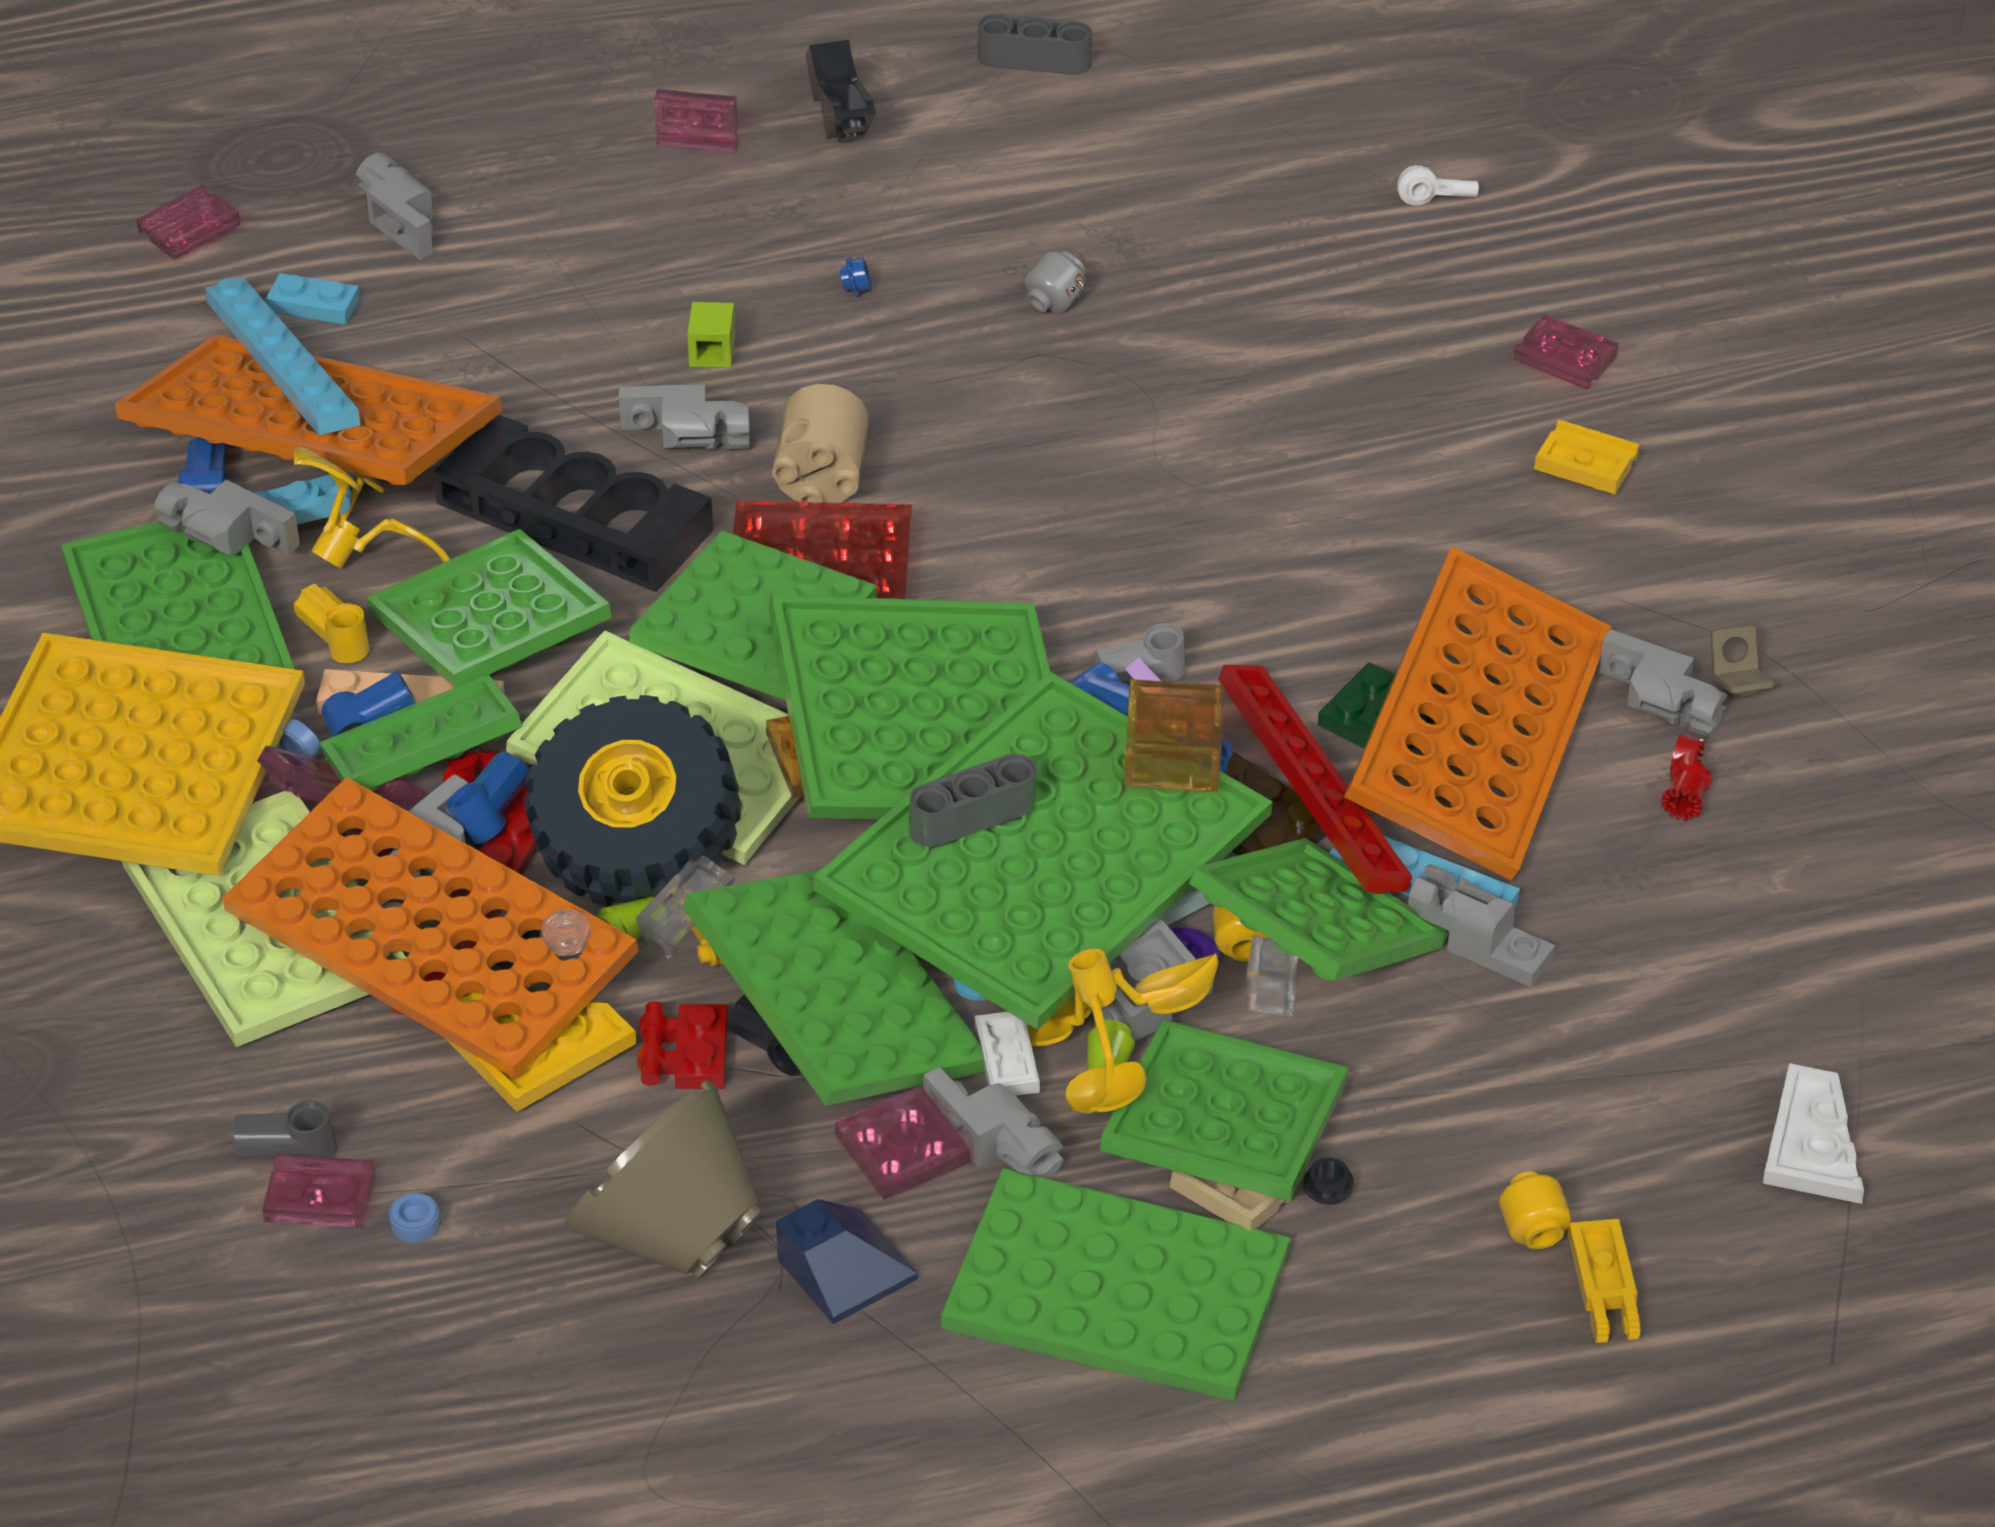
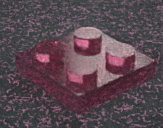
M921 1085L835 1122V1136L883 1200L970 1162V1148Z

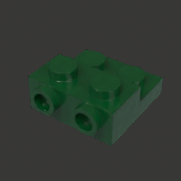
M1368 662L1318 712L1317 726L1365 748L1395 674ZM1432 684L1436 691L1445 694V689L1442 686ZM1419 714L1426 723L1435 724L1431 717ZM1406 744L1409 750H1412L1415 747L1413 745Z

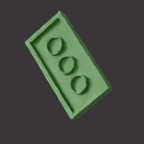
M487 674L321 741L320 745L325 759L341 782L347 777L373 792L382 784L393 779L417 774L425 766L445 758L459 757L467 749L484 742L503 739L509 732L521 728L522 724L518 711L491 676Z

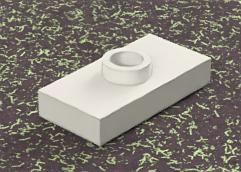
M1009 1012L975 1016V1030L984 1057V1069L988 1086L999 1083L1015 1096L1040 1093V1080L1026 1023Z

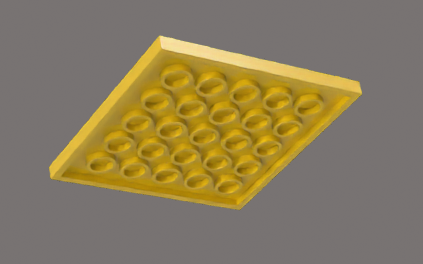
M42 633L0 716V842L220 876L280 742L283 729L289 721L304 688V672L296 669Z

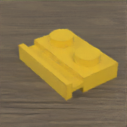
M1559 419L1556 429L1551 431L1536 454L1534 469L1597 490L1616 494L1631 470L1633 461H1636L1638 458L1640 444Z

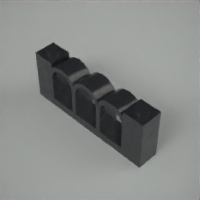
M497 415L483 428L464 440L433 471L436 503L438 505L508 533L520 529L540 546L655 592L667 582L713 532L711 497L675 483L668 490L661 479L648 473L625 472L616 475V468L611 460L601 454L573 452L565 455V448L557 438L542 432H529L527 425L502 415ZM528 470L544 471L524 493L505 486L514 476ZM579 490L596 491L576 513L556 506L569 493ZM632 510L647 512L627 534L607 527L621 513Z

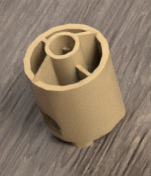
M814 384L803 387L792 394L784 407L772 475L780 490L793 500H796L798 506L803 510L814 512L822 506L841 503L856 493L858 489L869 428V413L862 400L851 391L836 385Z

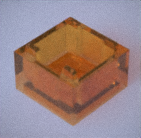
M1130 679L1123 785L1218 792L1224 685Z

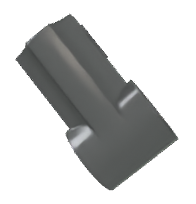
M301 1101L293 1105L287 1113L235 1115L233 1131L236 1157L293 1155L297 1162L303 1165L316 1166L329 1161L337 1150L329 1109L319 1101Z

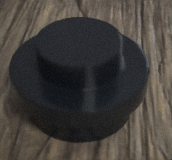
M1319 1159L1312 1164L1305 1174V1192L1312 1200L1326 1205L1338 1204L1347 1200L1353 1192V1175L1347 1165L1339 1159Z

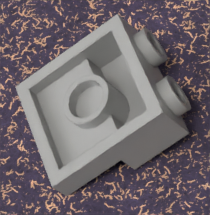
M1160 920L1145 930L1109 965L1111 971L1116 968L1121 969L1123 978L1135 990L1136 984L1148 975L1196 959L1165 922ZM1213 984L1207 995L1213 993ZM1118 985L1114 1001L1102 1007L1104 1020H1116L1129 1026L1133 1032L1132 1038L1134 1041L1156 1032L1162 1020L1172 1022V1013H1153L1150 1011L1148 1003L1136 1005Z

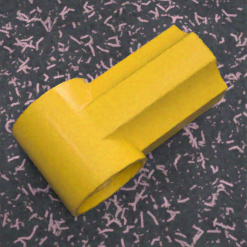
M315 583L301 590V595L294 602L295 614L328 644L332 659L346 664L355 663L365 658L369 653L370 646L362 608L356 604L343 603L326 587H318Z

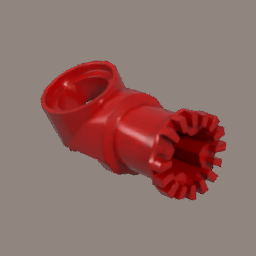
M1681 734L1677 738L1670 766L1672 785L1670 789L1664 791L1661 799V807H1665L1664 810L1670 812L1669 816L1671 818L1675 815L1676 820L1683 818V821H1687L1688 818L1691 820L1694 816L1696 818L1699 817L1703 808L1702 794L1709 790L1712 783V773L1706 769L1702 761L1698 760L1704 754L1700 752L1701 750L1704 751L1705 740Z

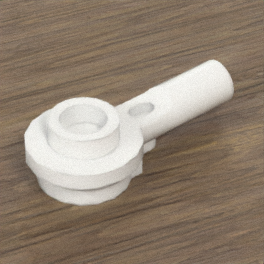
M1418 165L1406 168L1401 173L1397 182V191L1401 199L1413 206L1423 205L1429 202L1435 195L1477 197L1479 190L1477 181L1436 178L1433 171L1429 168Z

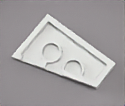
M1789 1063L1765 1167L1763 1184L1862 1204L1864 1188L1862 1179L1858 1177L1855 1164L1857 1156L1854 1143L1850 1141L1847 1128L1848 1116L1838 1073Z

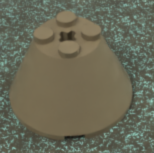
M709 1080L700 1085L704 1092L699 1098L692 1091L683 1096L651 1124L606 1169L610 1176L594 1192L590 1189L587 1190L566 1218L565 1224L572 1231L682 1273H692L699 1279L719 1260L718 1255L727 1246L724 1243L726 1240L734 1246L755 1225L753 1222L762 1211L757 1207L759 1201L718 1089Z

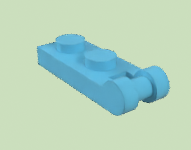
M345 471L355 481L356 476L352 475L351 472ZM330 475L254 493L295 512L297 525L329 517L338 492V486ZM348 485L339 514L347 512L351 507V490L353 487Z

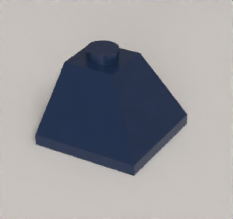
M817 1199L776 1221L778 1261L833 1324L918 1279L917 1272L860 1209Z

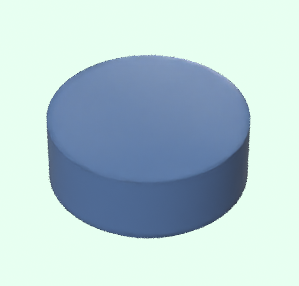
M290 719L287 722L279 742L280 746L294 761L309 765L322 753L318 738L302 722L295 719Z
M410 1193L396 1199L389 1209L392 1233L398 1239L411 1243L422 1242L431 1238L440 1227L439 1207L436 1201L430 1196L421 1193Z

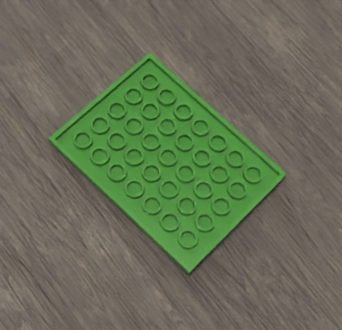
M1052 672L1047 674L920 784L928 783L1005 755L1022 754L1031 758L1037 767L1035 806L1030 813L940 846H921L915 843L909 835L910 792L813 876L814 891L1037 1030L1075 996V988L1068 968V963L1073 956L1084 950L1100 949L1105 952L1110 964L1193 887L1189 882L1195 867L1223 860L1261 825L1272 812V801Z

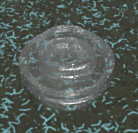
M575 910L555 912L542 925L544 943L554 953L562 956H570L580 952L586 946L591 933L590 924L586 916Z

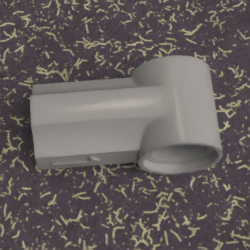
M1156 624L1146 630L1143 636L1144 639L1094 651L1095 663L1103 662L1115 671L1120 682L1123 683L1132 681L1125 668L1138 657L1164 684L1180 680L1186 672L1184 634L1174 624Z

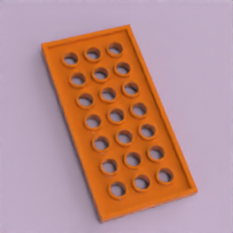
M215 334L117 401L115 408L117 419L133 422L139 427L160 428L171 431L174 435H190L203 438L213 444L225 443L242 447L243 450L248 452L260 451L278 455L283 460H293V453L296 447L301 446L319 454L342 470L351 472L354 476H369L387 480L392 485H407L502 412L501 396L312 355L359 409L360 417L359 426L318 435L238 339Z
M1451 546L1438 572L1344 797L1512 881L1520 869L1600 660L1603 639L1612 626ZM1469 596L1479 598L1483 605L1474 603ZM1509 616L1519 618L1524 626L1514 623ZM1456 625L1465 626L1471 631V635L1462 632ZM1549 636L1557 637L1564 643V646L1554 643ZM1497 645L1505 646L1512 652V655L1505 654ZM1444 654L1454 656L1458 659L1459 664L1450 662ZM1537 665L1548 668L1552 675L1545 674ZM1485 674L1497 678L1500 681V685L1490 682ZM1432 684L1442 686L1447 691V694L1436 691ZM1526 695L1537 698L1541 705L1532 703ZM1472 704L1485 708L1488 711V715L1478 712ZM1419 714L1431 717L1435 721V725L1423 721ZM1514 725L1525 728L1529 732V736L1518 732ZM1460 735L1471 737L1476 742V746L1465 742ZM1406 744L1419 748L1423 756L1411 752ZM1501 755L1514 759L1517 762V766L1508 764ZM1448 765L1459 768L1464 776L1454 774ZM1393 775L1405 778L1409 782L1410 787L1398 783ZM1489 786L1501 789L1505 793V797L1496 795ZM1435 796L1447 799L1451 803L1452 808L1441 805ZM1477 817L1490 821L1493 824V829L1483 826Z
M347 777L222 897L224 909L227 912L514 1079H517L639 952L637 939ZM351 828L363 830L360 835L341 836L346 830ZM387 848L399 849V852L394 856H377L380 851ZM328 858L333 860L328 866H317L314 868L310 866L318 859ZM430 868L435 870L431 876L413 877V874L420 869ZM354 879L368 880L364 886L346 887ZM288 889L301 890V893L296 897H279L282 892ZM457 889L471 890V893L466 897H449L450 893ZM391 899H401L404 901L399 907H389L386 909L382 907L385 902ZM332 909L337 911L333 917L315 918V915L322 910ZM503 909L508 911L504 917H494L491 919L485 917L492 910ZM433 919L441 922L435 928H418L426 920ZM360 930H370L373 932L368 938H358L355 940L350 938L355 932ZM531 930L545 932L540 938H530L528 940L521 938L526 932ZM465 940L477 942L472 949H454L458 943ZM395 951H407L410 953L405 959H395L392 961L386 959ZM567 951L582 953L577 959L565 961L558 959L561 954ZM501 961L514 963L508 970H491L494 964ZM432 972H443L446 974L441 980L429 982L423 980L427 974ZM538 982L551 984V987L546 991H536L534 993L528 991L531 985ZM469 993H480L483 995L477 1002L462 1003L459 1001L464 995ZM507 1014L520 1016V1019L515 1023H505L503 1025L497 1023L500 1017Z

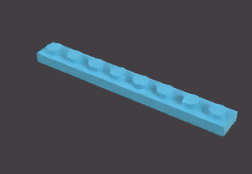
M226 278L221 280L218 285L205 287L207 304L318 435L360 425L359 409L245 278Z

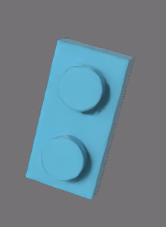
M279 273L265 300L266 304L277 314L346 325L360 300L359 286Z

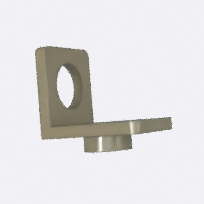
M1745 624L1711 630L1714 681L1732 695L1738 696L1752 695L1757 693L1758 690L1774 687V680L1758 669L1755 626ZM1731 637H1741L1746 643L1745 654L1737 661H1727L1722 654L1724 643Z

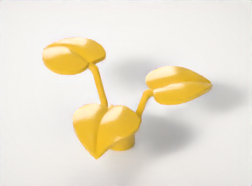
M301 446L296 447L293 453L294 465H309L325 470L338 486V492L328 522L311 549L312 552L342 569L354 549L361 553L366 544L380 533L392 531L410 536L430 547L443 562L451 560L445 550L430 536L394 518L383 520L362 538H357L356 536L361 529L346 520L363 484H368L381 494L385 490L384 487L373 477L356 476L354 481L344 470L327 461L319 454ZM348 485L353 487L351 490V507L347 512L339 515Z
M1084 950L1070 959L1068 968L1072 976L1075 996L1038 1030L1027 1023L1026 1026L1032 1046L1051 1045L1069 1037L1074 1026L1082 1025L1090 1015L1091 1010L1093 1011L1106 1066L1105 1068H1093L1084 1071L1070 1081L1065 1095L1068 1105L1073 1110L1087 1114L1096 1111L1107 1112L1116 1110L1133 1102L1145 1088L1147 1077L1140 1063L1134 1061L1115 1066L1101 1008L1114 1001L1117 985L1136 1005L1148 1003L1149 1009L1153 1013L1168 1014L1183 1011L1198 1004L1210 991L1219 963L1216 953L1152 973L1137 983L1135 990L1123 978L1121 969L1116 968L1111 971L1103 950Z

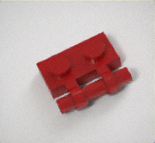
M658 1001L648 1002L645 1005V1014L641 1016L639 1021V1035L643 1039V1046L637 1053V1067L641 1071V1082L648 1086H654L660 1082V1075H675V1089H703L700 1085L708 1080L717 1089H724L727 1004H679L678 1018H667L664 1016V1005ZM662 1042H676V1051H665L662 1048Z

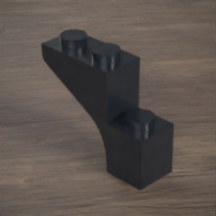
M849 40L810 45L805 55L813 100L820 101L826 138L838 137V142H851L861 139L862 134L866 133L871 125L876 112L872 97L858 79Z

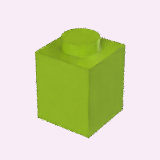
M692 302L687 333L689 367H732L736 337L734 303Z

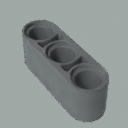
M990 14L984 16L978 22V59L982 64L994 68L1069 75L1082 74L1092 66V29L1087 24L1078 21Z
M1009 754L916 787L910 794L909 802L910 838L921 846H940L1030 813L1035 806L1037 778L1035 762L1022 754Z

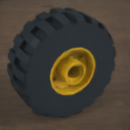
M626 695L609 698L610 702L598 706L592 703L579 709V715L571 720L568 718L564 719L553 729L555 735L550 741L544 740L535 753L537 766L532 765L528 769L525 781L528 794L524 798V806L538 851L542 854L546 867L554 877L562 878L565 887L577 896H584L585 893L590 894L593 903L609 907L612 905V902L626 903L649 896L657 899L660 904L673 901L671 896L682 891L688 894L701 885L700 879L706 873L714 874L724 862L721 854L722 851L731 849L737 836L735 824L741 819V801L738 794L739 786L728 750L721 737L714 735L711 724L700 715H694L691 718L688 707L675 701H669L668 704H664L656 696L640 695L639 699H627Z

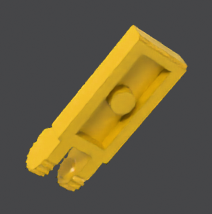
M1619 1219L1570 1222L1567 1235L1585 1311L1590 1312V1325L1594 1341L1596 1343L1608 1342L1610 1324L1606 1317V1310L1621 1309L1622 1328L1626 1339L1639 1340L1641 1332L1640 1319L1636 1306L1638 1294Z

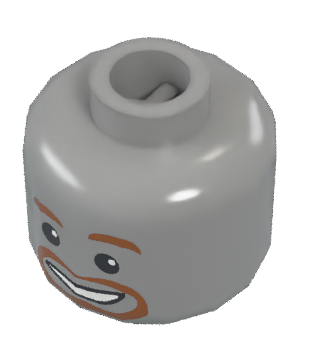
M1066 251L1046 253L1025 276V287L1028 292L1027 299L1036 310L1043 313L1047 310L1055 313H1064L1086 289V278L1084 276L1086 270L1083 264L1074 255Z

